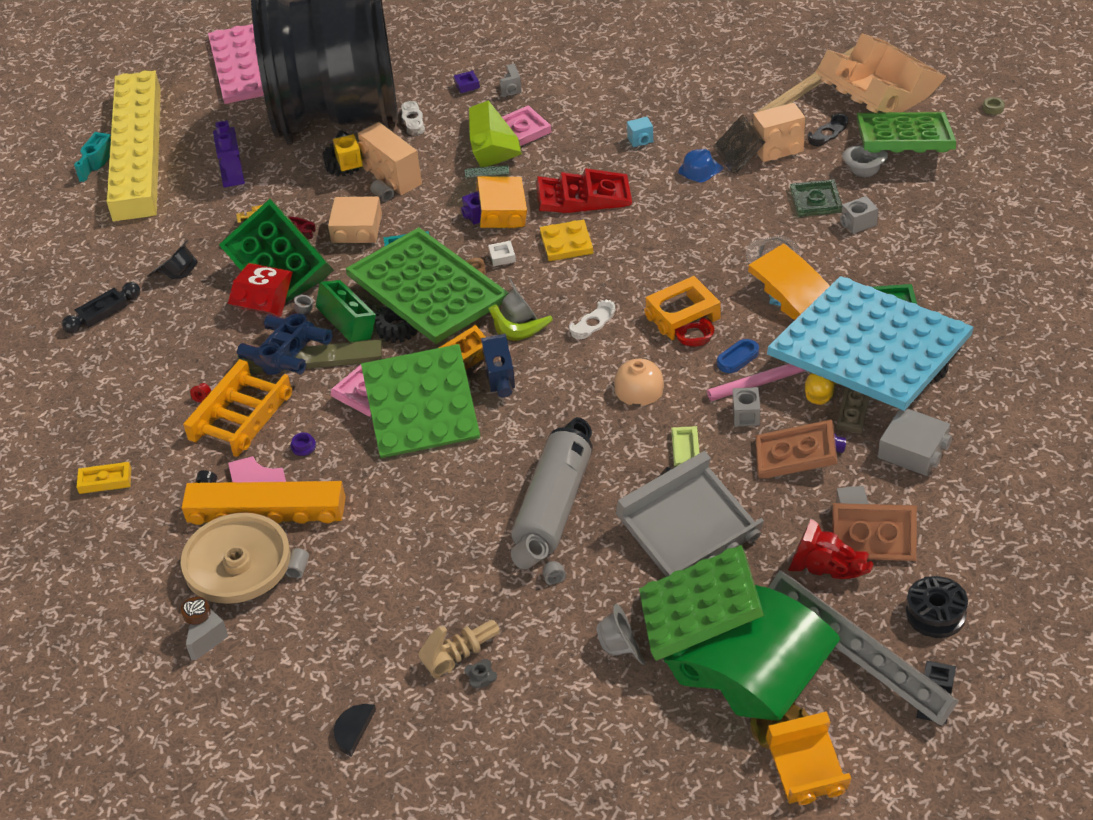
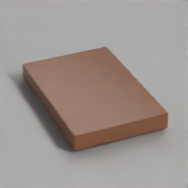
M832 419L755 435L757 473L759 478H771L838 464Z
M833 503L832 533L837 534L838 538L843 540L842 542L850 546L854 551L868 552L867 560L916 561L917 505Z

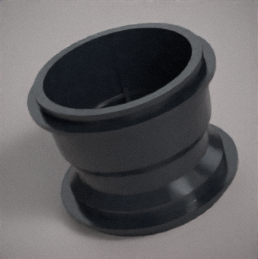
M251 0L259 73L270 125L276 138L283 135L287 145H292L293 133L302 132L309 120L329 118L331 122L339 125L367 124L383 121V125L388 129V118H392L393 122L399 121L382 0Z

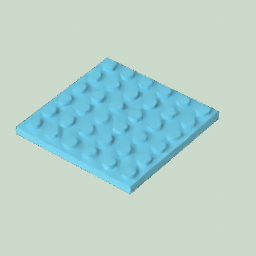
M840 276L768 346L767 355L905 411L969 339L973 332V326L941 315L939 312L920 307L915 303L899 299L894 295L878 291L871 286L857 283L850 278Z

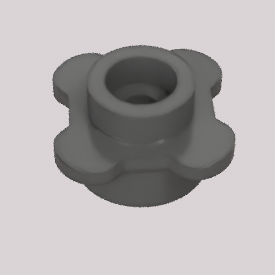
M483 659L474 665L469 664L465 667L464 672L470 677L471 687H486L496 681L497 673L492 671L490 660Z

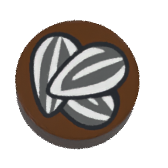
M196 596L187 599L182 604L181 613L185 622L197 625L209 618L211 609L205 598Z

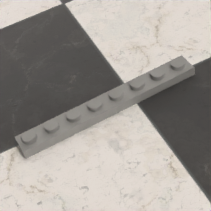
M779 570L768 588L791 597L816 613L839 635L840 641L835 646L837 649L934 722L943 726L959 702L958 699L788 574Z

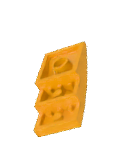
M784 243L749 264L748 272L765 284L764 291L780 302L781 311L793 320H796L829 287V284L803 258Z

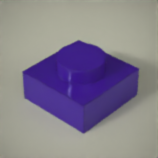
M473 70L453 76L454 83L460 93L480 88L479 80Z

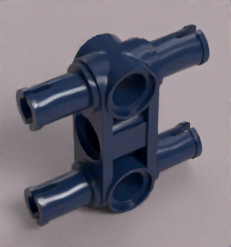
M268 314L264 320L265 329L273 330L274 332L259 347L241 343L237 348V354L241 359L254 361L268 375H275L284 370L301 375L306 369V361L295 358L296 355L310 341L328 345L332 340V331L315 327L312 322L307 321L306 316L303 314H292L285 319Z

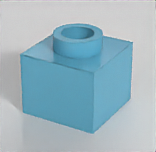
M648 117L627 121V138L633 147L654 142L653 125Z

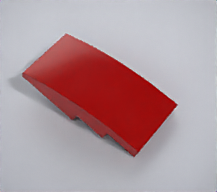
M585 168L583 175L561 172L559 179L537 176L536 191L539 211L572 213L632 205L627 174Z

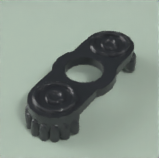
M843 113L834 114L831 116V121L819 127L815 133L812 134L809 131L807 134L809 144L822 146L828 141L835 139L839 133L846 129L848 124L847 115ZM832 130L834 133L832 135H824L822 131Z

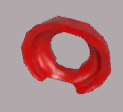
M701 318L698 322L688 323L675 329V336L683 345L689 347L703 346L711 340L715 327L709 320ZM699 328L703 332L704 337L685 338L687 329Z

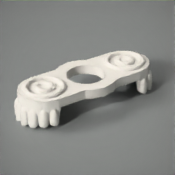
M414 101L403 103L401 114L402 120L406 123L407 134L411 136L423 134L425 132L422 121L423 113L419 110L418 104ZM410 114L418 115L416 118L413 119L407 118V116Z
M607 299L601 300V302L597 303V309L583 316L576 325L571 322V325H569L571 335L576 339H585L593 332L602 329L604 324L615 314L614 302ZM595 318L600 322L596 326H589L586 324V321Z

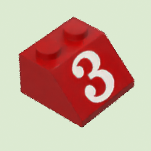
M248 263L233 281L228 304L239 309L281 317L292 272Z

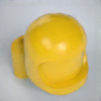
M813 373L809 374L805 381L807 400L817 405L828 403L834 394V384L837 383Z

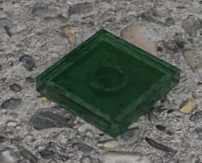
M508 165L466 168L464 170L465 178L467 179L477 178V176H511V168Z
M835 179L790 184L797 217L842 213V202Z

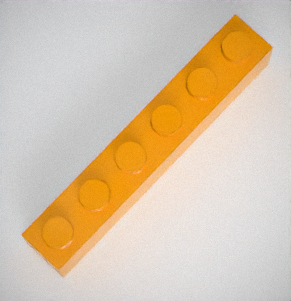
M342 481L187 483L181 509L186 522L195 525H201L204 522H210L216 518L235 513L259 514L272 519L277 524L284 521H294L299 524H304L308 521L332 523L334 521H342L346 496Z

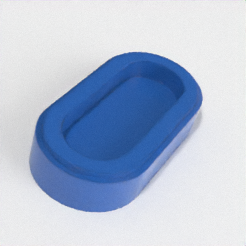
M742 339L718 356V369L725 373L739 371L759 355L758 343L751 339Z

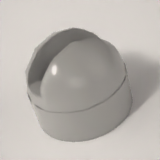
M307 295L295 297V312L305 315L309 314L313 308V299Z
M549 561L543 567V577L548 585L565 580L566 572L559 562Z

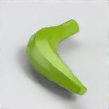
M497 305L489 308L498 335L506 334L507 340L511 341L528 338L553 321L550 315L526 323H512L505 319Z

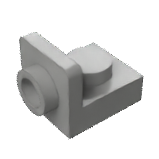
M515 64L507 65V74H504V78L499 80L502 97L522 93L521 79Z

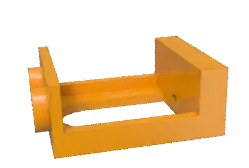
M695 276L645 297L646 308L644 312L646 318L649 321H654L662 335L666 334L671 340H675V329L705 315L712 322L721 319V302ZM684 292L694 303V305L675 313H668L660 308L662 302Z

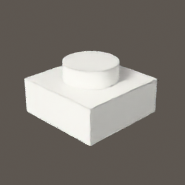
M511 241L488 245L493 266L516 262Z

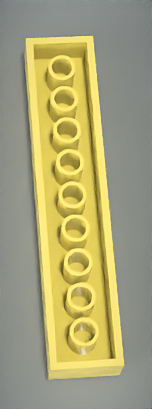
M156 70L133 74L124 73L115 76L107 204L113 221L157 215L161 88Z

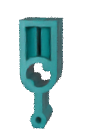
M94 132L81 148L82 157L74 163L80 182H85L92 171L101 169L110 158L111 134Z

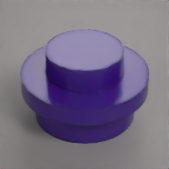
M298 433L292 438L290 444L291 451L298 456L309 455L316 448L315 439L309 433Z

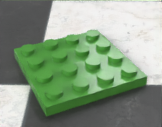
M945 112L857 113V125L863 148L868 152L878 153L881 150H890L891 152L900 153L904 150H913L914 152L921 153L927 150H936L937 152L956 150V139Z
M459 344L361 363L380 458L480 438Z
M742 545L726 549L719 555L700 560L691 567L677 570L670 576L658 581H651L644 587L639 588L650 649L656 661L764 616Z

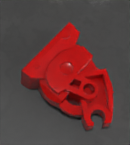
M810 519L788 570L802 571L807 568L810 573L819 576L825 573L830 574L832 578L852 579L870 573L873 562H867L868 552L854 551L850 546L843 543V540H840L837 534L826 531L822 532L819 524Z

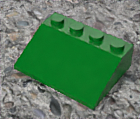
M271 199L266 201L219 244L241 271L248 263L291 271L292 276L285 304L322 282L334 271L331 265Z

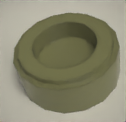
M989 97L983 101L982 109L987 114L998 115L1004 111L1005 103L1000 98Z

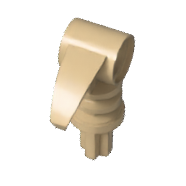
M489 620L473 630L466 626L461 631L462 636L460 637L458 634L453 635V641L451 642L450 639L444 641L447 632L445 626L438 627L428 637L418 656L435 679H440V675L447 671L448 673L453 671L455 662L461 661V655L465 658L469 657L470 650L477 654L481 651L480 644L498 635L500 629L494 620Z

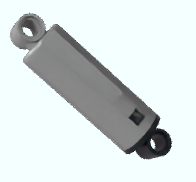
M576 417L562 428L552 430L548 435L512 528L511 537L516 545L511 549V558L514 564L521 569L531 568L546 558L547 555L553 553L559 545L593 450V445L590 441L592 435L591 427L582 418Z

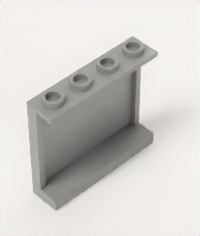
M705 451L624 496L617 503L616 515L666 577L677 570L691 567L700 560L719 555L726 549L735 548L745 542L753 543L761 536L764 520L760 518L754 521L709 468L711 458Z

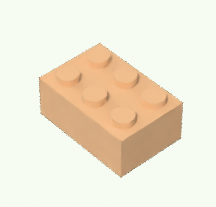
M380 122L358 132V146L362 155V167L365 171L372 172L377 180H382L400 195L422 184L418 153L415 148Z

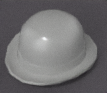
M863 145L849 147L842 153L844 162L859 177L875 175L879 171L880 165L888 158V153L885 150L872 153L864 150Z

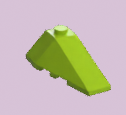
M489 100L469 107L471 147L481 168L522 155L517 135Z

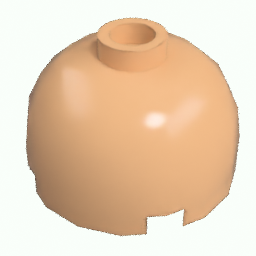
M638 358L626 361L620 366L615 375V394L619 400L629 405H632V403L641 404V406L651 404L657 401L663 394L664 380L662 372L655 363L647 359Z

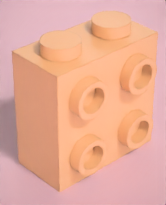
M379 196L335 197L328 224L331 243H376L382 216Z

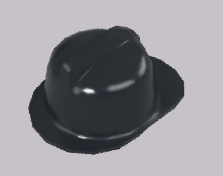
M188 240L170 259L152 271L147 277L156 271L171 279L186 277L198 263L197 259L186 247Z

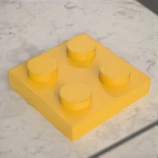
M584 219L540 227V234L548 261L594 254Z

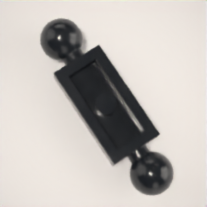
M127 282L123 285L122 291L119 292L112 288L74 309L76 316L68 315L62 320L63 330L70 334L79 331L82 323L89 328L128 306L127 299L134 300L139 297L141 292L139 285L135 282Z

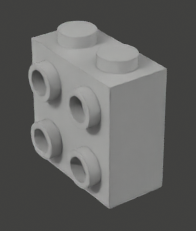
M899 409L880 439L878 458L928 476L933 467H938L942 451H947L952 441V436L949 435L950 423L910 409L905 411Z

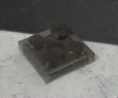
M742 114L724 135L718 139L713 147L727 168L732 173H737L764 145L765 141L751 121Z

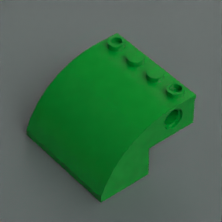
M755 585L764 616L669 655L663 660L667 663L679 684L688 687L721 690L736 715L780 721L838 644L840 637L823 619L800 602L773 589Z

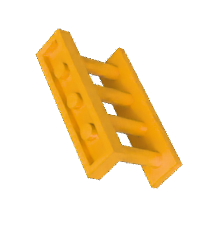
M239 359L183 423L188 440L196 443L201 436L210 435L230 442L233 456L238 457L243 450H247L250 447L252 439L281 404L291 397L292 387L289 376L284 374L276 384L251 376L248 362ZM249 385L269 393L263 400L239 392L243 387ZM235 401L255 408V410L248 417L225 408ZM223 418L241 426L235 433L214 427L212 424L216 419Z

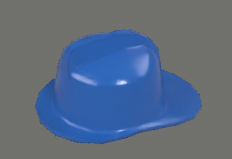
M696 149L686 154L678 174L685 176L687 179L702 183L721 172L724 167L712 158L709 150Z

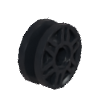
M930 576L915 581L909 588L905 613L908 623L914 630L924 636L946 638L958 633L963 628L967 615L968 597L966 591L959 583L946 577Z

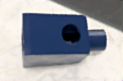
M506 334L481 338L484 368L490 391H497L499 397H508L513 392L512 388H515V379ZM500 356L501 361L493 362L495 357Z

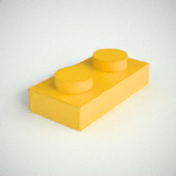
M130 462L78 468L77 490L79 494L131 487L132 468Z

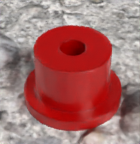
M201 383L191 388L190 395L194 401L202 403L210 394L211 388L206 383Z

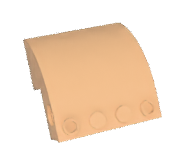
M863 33L859 37L850 56L827 49L815 72L822 76L820 79L822 82L828 85L835 84L837 91L846 95L847 93L851 94L853 101L860 104L866 103V108L874 113H878V111L886 113L904 112L928 98L946 77L944 74L887 41Z

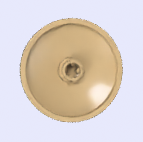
M254 513L229 514L206 523L189 538L182 551L181 569L187 585L199 597L216 603H240L266 593L282 579L288 569L291 557L290 545L284 530L272 519Z

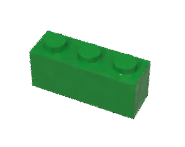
M341 280L320 282L315 307L350 342L371 340L376 314Z

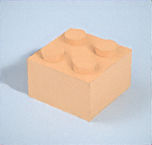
M795 103L753 113V148L763 162L795 155L804 151L805 116Z

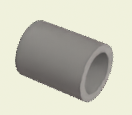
M375 180L371 184V192L379 196L383 202L393 198L394 190L382 180Z
M295 548L291 551L288 569L285 573L288 577L302 578L309 559L308 552L300 548Z

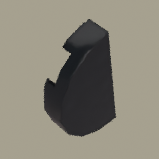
M360 704L352 706L345 710L336 720L333 729L335 741L340 750L352 757L376 711L375 705Z

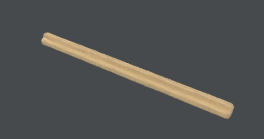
M854 47L843 54L850 56ZM813 73L757 112L793 103L821 84L822 81L820 79L822 76Z

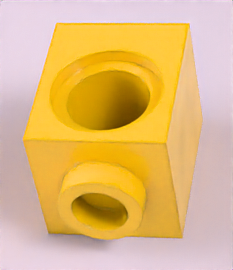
M354 134L333 139L335 154L341 171L363 166L360 148Z

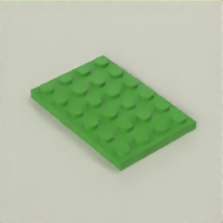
M419 227L346 268L348 277L435 344L489 313L491 306L497 305L499 307L502 305V300L509 293Z

